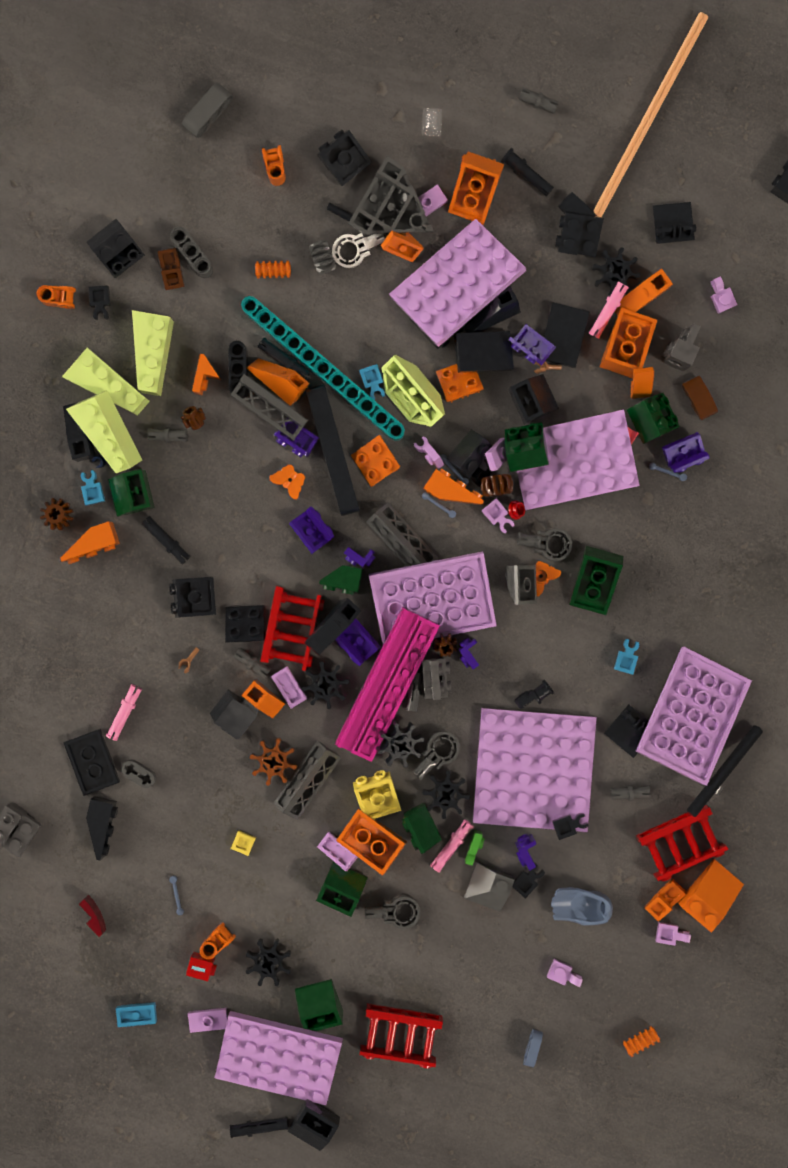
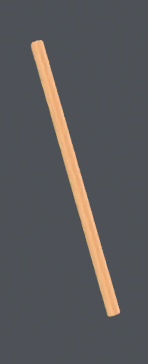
M700 12L593 210L598 217H602L703 29L708 19L707 14Z

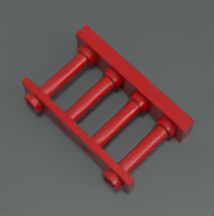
M276 586L260 662L269 663L270 659L277 658L303 664V671H306L307 667H311L313 656H310L311 648L308 646L306 647L305 656L277 651L276 648H273L274 640L280 639L306 645L304 642L308 637L279 632L277 624L283 620L311 626L310 636L316 628L319 611H323L325 600L322 599V595H317V599L314 600L287 594L285 587ZM290 602L314 607L313 618L283 613L281 605L282 603Z
M705 805L697 817H693L687 812L636 835L638 842L642 846H648L659 870L653 873L657 881H667L672 878L671 875L711 857H720L725 854V851L729 850L723 842L718 844L708 822V816L712 815L709 806ZM697 821L701 823L711 845V848L702 852L690 829L691 824ZM679 829L684 832L694 854L684 860L672 836L673 832ZM661 837L666 839L676 861L675 864L667 868L655 845L656 840Z
M367 1003L365 1017L370 1019L367 1045H360L359 1055L366 1059L380 1058L417 1064L426 1069L436 1068V1057L431 1056L435 1030L442 1029V1015ZM380 1019L389 1022L385 1049L374 1047L377 1025ZM399 1022L408 1025L404 1052L393 1050L396 1028ZM418 1026H424L427 1029L423 1055L412 1053L415 1030Z

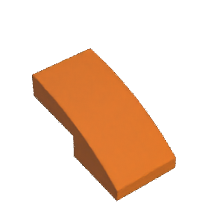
M653 367L633 369L631 399L651 396L654 381Z
M672 878L646 904L645 909L659 922L672 911V907L686 896V891Z

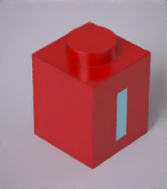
M193 952L186 976L208 982L210 976H214L216 972L215 957L204 959L200 953Z

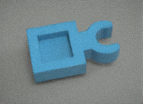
M378 364L359 370L365 388L371 387L372 389L370 397L375 400L374 393L376 391H380L382 397H384L385 391L379 386L380 383H383V378Z
M91 470L92 476L90 479L86 478L84 472L81 473V479L86 483V486H81L86 506L105 502L101 483H95L97 474L94 470Z
M625 639L623 643L625 651L618 652L614 669L633 675L639 657L633 654L639 648V642H635L634 647L630 648L628 646L629 639Z

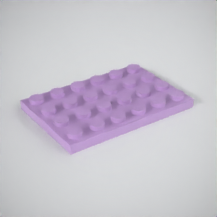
M475 219L389 295L439 347L526 271V268Z
M624 410L544 427L549 465L517 471L525 510L640 486Z
M483 551L369 574L383 645L402 607L439 624L440 627L434 638L441 637L440 633L443 636H447L449 633L454 635L496 626Z
M681 647L636 752L707 786L752 681L686 647Z
M230 1011L215 1079L302 1100L308 1099L314 1103L326 1105L343 1038Z

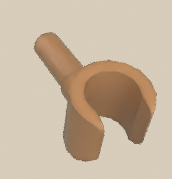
M546 361L542 366L537 362L534 364L540 366V369L534 370L537 374L550 369H562V365H550Z
M195 648L187 659H182L179 662L178 669L182 665H186L184 673H188L191 661L199 652V649Z

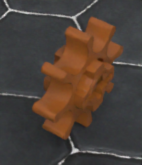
M281 738L276 739V746L273 748L267 747L264 740L260 741L259 744L264 750L263 754L259 756L252 753L250 755V759H256L260 762V768L254 770L252 775L256 776L259 772H265L268 776L267 786L271 784V778L274 775L280 776L282 782L286 783L288 778L284 775V769L292 768L295 770L297 768V764H291L287 760L288 754L293 753L295 748L292 747L289 751H282L279 746ZM273 757H275L276 762H278L275 764V766H273L272 762L269 761Z

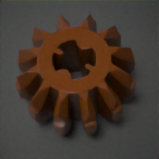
M509 474L487 476L481 480V491L485 497L510 494L513 491V480Z
M52 498L51 504L49 502L44 503L47 509H40L41 512H45V515L40 516L42 520H46L44 526L50 525L51 530H55L56 527L58 530H63V525L65 527L70 526L67 520H73V517L69 516V514L74 512L73 509H68L70 503H64V500L61 498L58 501ZM57 511H59L60 515H58L57 518L54 517V514H56Z

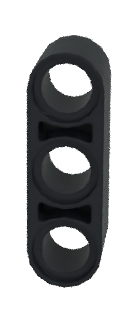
M237 340L230 343L228 348L229 391L231 393L235 386L238 385L241 377L244 374L248 376V351L245 345ZM236 347L243 348V352L240 355L233 353ZM242 366L243 371L240 374H235L234 368ZM243 386V391L237 394L242 399L248 394V389Z

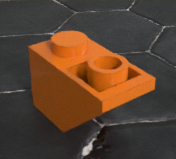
M257 679L241 695L254 707L271 718H274L285 705L280 698Z

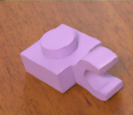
M721 276L713 279L711 285L716 294H713L711 299L717 313L719 314L735 307L737 303L731 288L724 289Z
M422 437L424 441L423 446H418L416 442L414 443L418 452L427 454L424 457L430 465L434 464L438 469L444 465L441 457L429 444L426 437Z
M658 922L656 942L674 946L676 945V940L690 943L691 934L689 932L678 931V925Z
M554 958L547 978L562 985H565L568 980L578 987L581 986L583 981L582 976L571 972V965Z

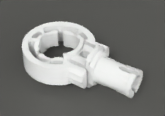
M362 233L356 236L351 234L342 235L333 244V258L344 268H354L363 261L364 257L371 255L370 251L367 250L382 244L385 237H382L384 236L383 234H373L362 238L364 237ZM345 238L346 240L341 242L342 245L350 242L357 247L356 257L348 260L349 263L355 261L351 265L340 262V260L347 261L341 257V246H338L336 251L338 243ZM364 243L365 246L359 248V245Z

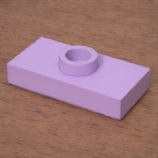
M438 184L418 197L425 211V216H428L448 202Z
M500 438L485 453L491 471L498 470L507 460L505 438Z
M288 666L271 676L291 709L308 699Z
M328 832L317 847L343 870L348 871L358 857L336 841L337 837Z
M227 1008L189 1011L190 1033L226 1029L228 1020Z

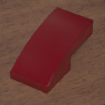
M87 895L79 905L91 917L86 924L100 937L106 931L105 922L98 906L90 895Z

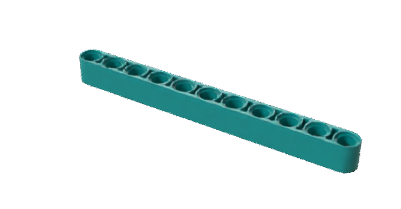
M253 296L245 297L242 300L241 307L251 320L391 440L399 441L403 438L405 433L404 426L296 332ZM249 303L256 304L255 309L252 311L246 310V306ZM264 315L270 316L268 323L261 322V318ZM277 328H284L285 332L283 335H275ZM292 340L300 342L297 348L289 346ZM308 352L314 354V358L311 361L304 359V355ZM321 365L329 367L328 371L324 374L318 371ZM336 377L343 379V383L340 386L333 384V380ZM352 389L358 392L357 397L353 399L347 396L348 391ZM364 402H370L372 404V409L369 411H364L362 409V404ZM380 414L387 417L386 422L383 424L376 421L377 416ZM393 427L401 429L402 432L399 436L391 434Z

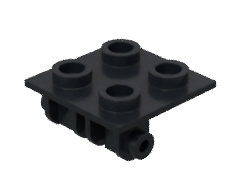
M691 202L653 205L656 244L695 240L696 224H693Z
M264 605L226 607L225 643L264 641Z
M628 704L604 734L634 758L638 753L636 749L649 721Z

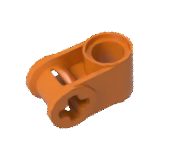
M281 145L268 150L262 148L270 183L275 186L282 185L286 180ZM276 171L281 172V174L278 177L272 176V174Z
M42 285L37 290V297L46 306L74 309L73 296L76 288ZM51 292V297L48 300H44V294Z
M224 922L202 943L200 954L204 959L214 958L235 939L236 935L230 933L225 927ZM212 945L214 951L207 952L205 946Z

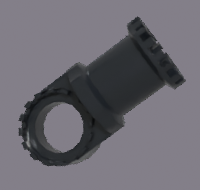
M544 679L541 685L534 690L525 691L514 702L520 709L524 708V706L526 707V704L531 703L534 699L540 705L541 701L548 695H553L554 691Z

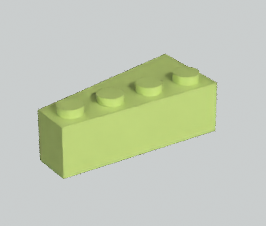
M132 310L137 388L141 393L161 396L174 321L168 316Z
M88 348L84 350L62 376L66 380L96 395L108 391L115 405L137 416L150 402Z
M108 391L92 396L66 409L115 473L127 470L142 461Z

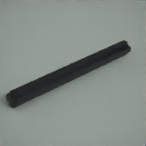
M754 725L710 779L707 786L702 789L687 808V812L691 816L697 817L762 735L763 731L759 726Z

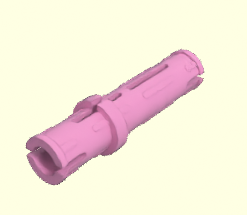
M619 281L617 282L611 296L607 297V303L589 331L590 335L598 339L600 338L617 307H620V301L629 288L628 286L623 285Z
M131 684L125 699H122V705L106 734L109 739H111L115 732L112 740H118L131 710L136 707L135 702L142 691V688L139 686L135 693H133L136 685Z
M463 820V823L456 832L451 834L450 840L430 864L435 871L440 873L460 844H464V839L474 828L469 821Z

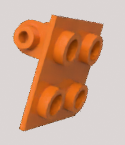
M457 364L436 371L445 394L446 402L452 403L454 400L464 399V396L469 397L471 394L480 393L481 390H484L477 372L458 373Z
M378 435L351 455L371 487L400 468L381 435Z

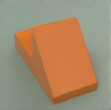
M391 231L381 244L383 250L412 263L424 249L410 233H397L395 231Z
M200 354L192 392L203 395V391H206L208 387L206 377L221 380L207 357L204 354Z

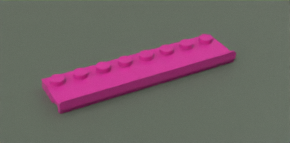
M402 607L336 739L335 745L337 747H342L359 757L371 762L373 761L377 753L376 747L380 746L384 739L379 735V731L382 730L385 734L387 733L440 627L439 624Z

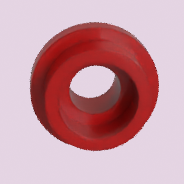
M517 500L510 502L508 513L512 519L518 520L524 516L525 507L522 502Z

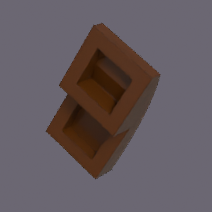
M177 248L157 251L165 290L185 287Z
M700 375L682 384V388L692 402L691 406L700 420L718 413L716 404Z

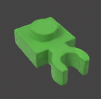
M474 829L465 864L473 866L478 848L482 849L485 838L482 837L481 831Z

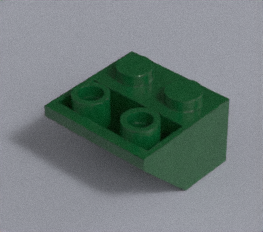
M664 392L626 409L643 444L680 427L678 418L673 413Z
M542 422L504 430L506 457L510 472L549 465Z
M145 470L130 471L108 479L117 517L155 508Z
M342 565L322 578L319 584L323 585V589L335 591V588H340L342 593L354 595V591L359 592L363 569Z
M425 803L404 812L402 824L407 833L411 832V842L415 850L419 849L420 853L423 854L442 840Z
M333 861L316 901L352 917L368 877L350 868L348 871H345Z
M332 979L295 988L299 1017L304 1029L316 1032L343 1025V1008Z

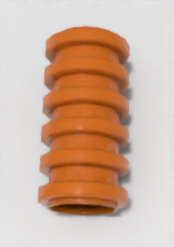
M289 260L285 263L283 261H280V263H277V261H274V263H271V261H268V263L256 261L255 274L257 279H260V277H263V279H266V277L272 278V276H275V278H278V276L290 278L291 265Z
M650 1026V1029H644L643 1033L639 1032L638 1036L635 1034L633 1035L634 1038L631 1039L630 1037L627 1042L623 1041L629 1056L634 1057L633 1054H639L638 1051L641 1050L643 1052L644 1048H650L649 1045L652 1044L654 1046L656 1041L660 1042L654 1027Z

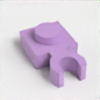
M497 498L482 510V513L492 525H495L497 522L500 524L499 528L504 534L507 532L504 529L505 523H509L511 527L515 526L512 520L504 517L508 512Z

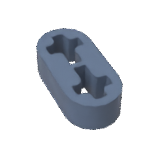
M532 1029L523 1065L535 1066L542 1042V1031Z

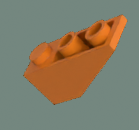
M660 269L624 296L620 301V307H617L614 311L615 314L618 316L621 307L638 312L666 292L673 283L663 269Z
M259 358L247 367L254 376L261 380L289 406L300 399L310 384L295 370Z
M436 469L423 488L424 491L442 501L482 505L484 502L481 499L483 496L475 490L470 492L465 488L467 486L465 483L458 479L455 482L449 478L451 474L443 469L440 471Z
M108 521L90 527L60 558L61 562L72 564L80 561V557L86 556V558L98 555V551L104 550V552L116 549L115 545L120 544L113 522Z

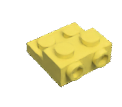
M380 770L372 777L361 776L356 779V782H353L354 792L360 809L372 818L376 819L402 811L390 771Z

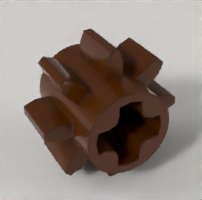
M195 406L186 408L183 411L184 416L181 417L186 429L191 427L192 430L200 429L204 425L203 420H206L202 408L196 409Z
M440 633L441 637L434 639L436 644L434 650L435 652L440 651V657L443 655L451 657L453 651L457 652L455 646L457 639H451V633L447 636H443Z

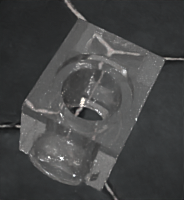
M423 108L422 135L441 136L442 109Z

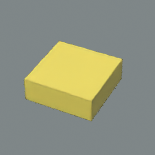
M238 830L231 849L249 856L256 837Z

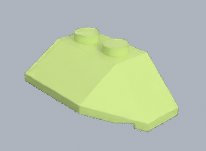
M394 355L382 367L385 393L409 422L432 427L445 415L441 395L416 365Z

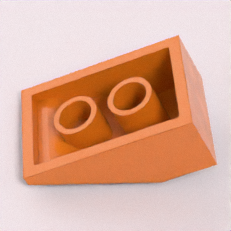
M468 151L461 166L448 213L471 221L477 219L484 225L504 164Z
M621 307L606 345L600 368L633 379V369L643 368L657 320Z
M360 809L356 811L336 840L381 875L388 871L407 844V841L393 830Z
M713 859L686 891V896L677 903L712 933L726 916L744 884L718 861Z

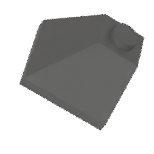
M536 565L506 566L505 579L514 604H537Z
M477 862L464 899L500 912L508 899L514 883V877L509 873Z

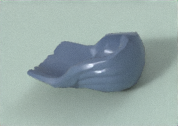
M573 887L559 888L555 891V896L551 901L554 920L571 921L581 925H599L608 922L612 917L613 905L611 900L599 891H587Z

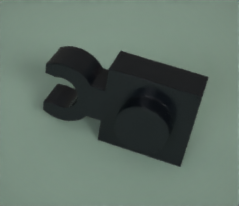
M109 286L88 287L90 306L96 308L93 311V318L98 320V314L103 312L104 319L108 320L109 314L105 310V306H111Z
M578 813L574 819L569 814L552 820L558 839L561 840L577 834L575 828H587L589 826L587 822L579 823L580 818L585 817V814Z
M532 869L527 874L523 870L514 880L512 887L526 899L538 886L535 880L542 878L545 871L542 869L539 873H535L534 869Z

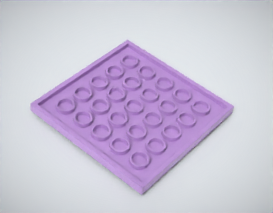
M481 708L473 823L554 829L552 820L569 814L574 819L578 813L585 814V817L580 818L579 823H588L597 717ZM588 827L585 829L575 828L576 831L588 832Z

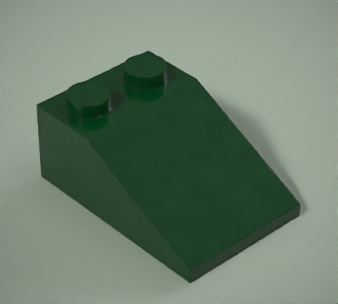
M586 546L569 605L607 615L623 567L624 556Z

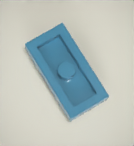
M155 1002L117 1006V1026L127 1027L156 1024Z

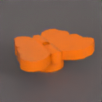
M287 465L281 471L279 470L275 474L270 475L269 479L274 484L283 485L284 488L288 489L289 495L297 500L302 490L301 486L304 485L305 475L295 472L292 465Z
M541 561L536 563L537 597L542 594L544 585L548 584L549 580L557 579L561 575L560 570Z

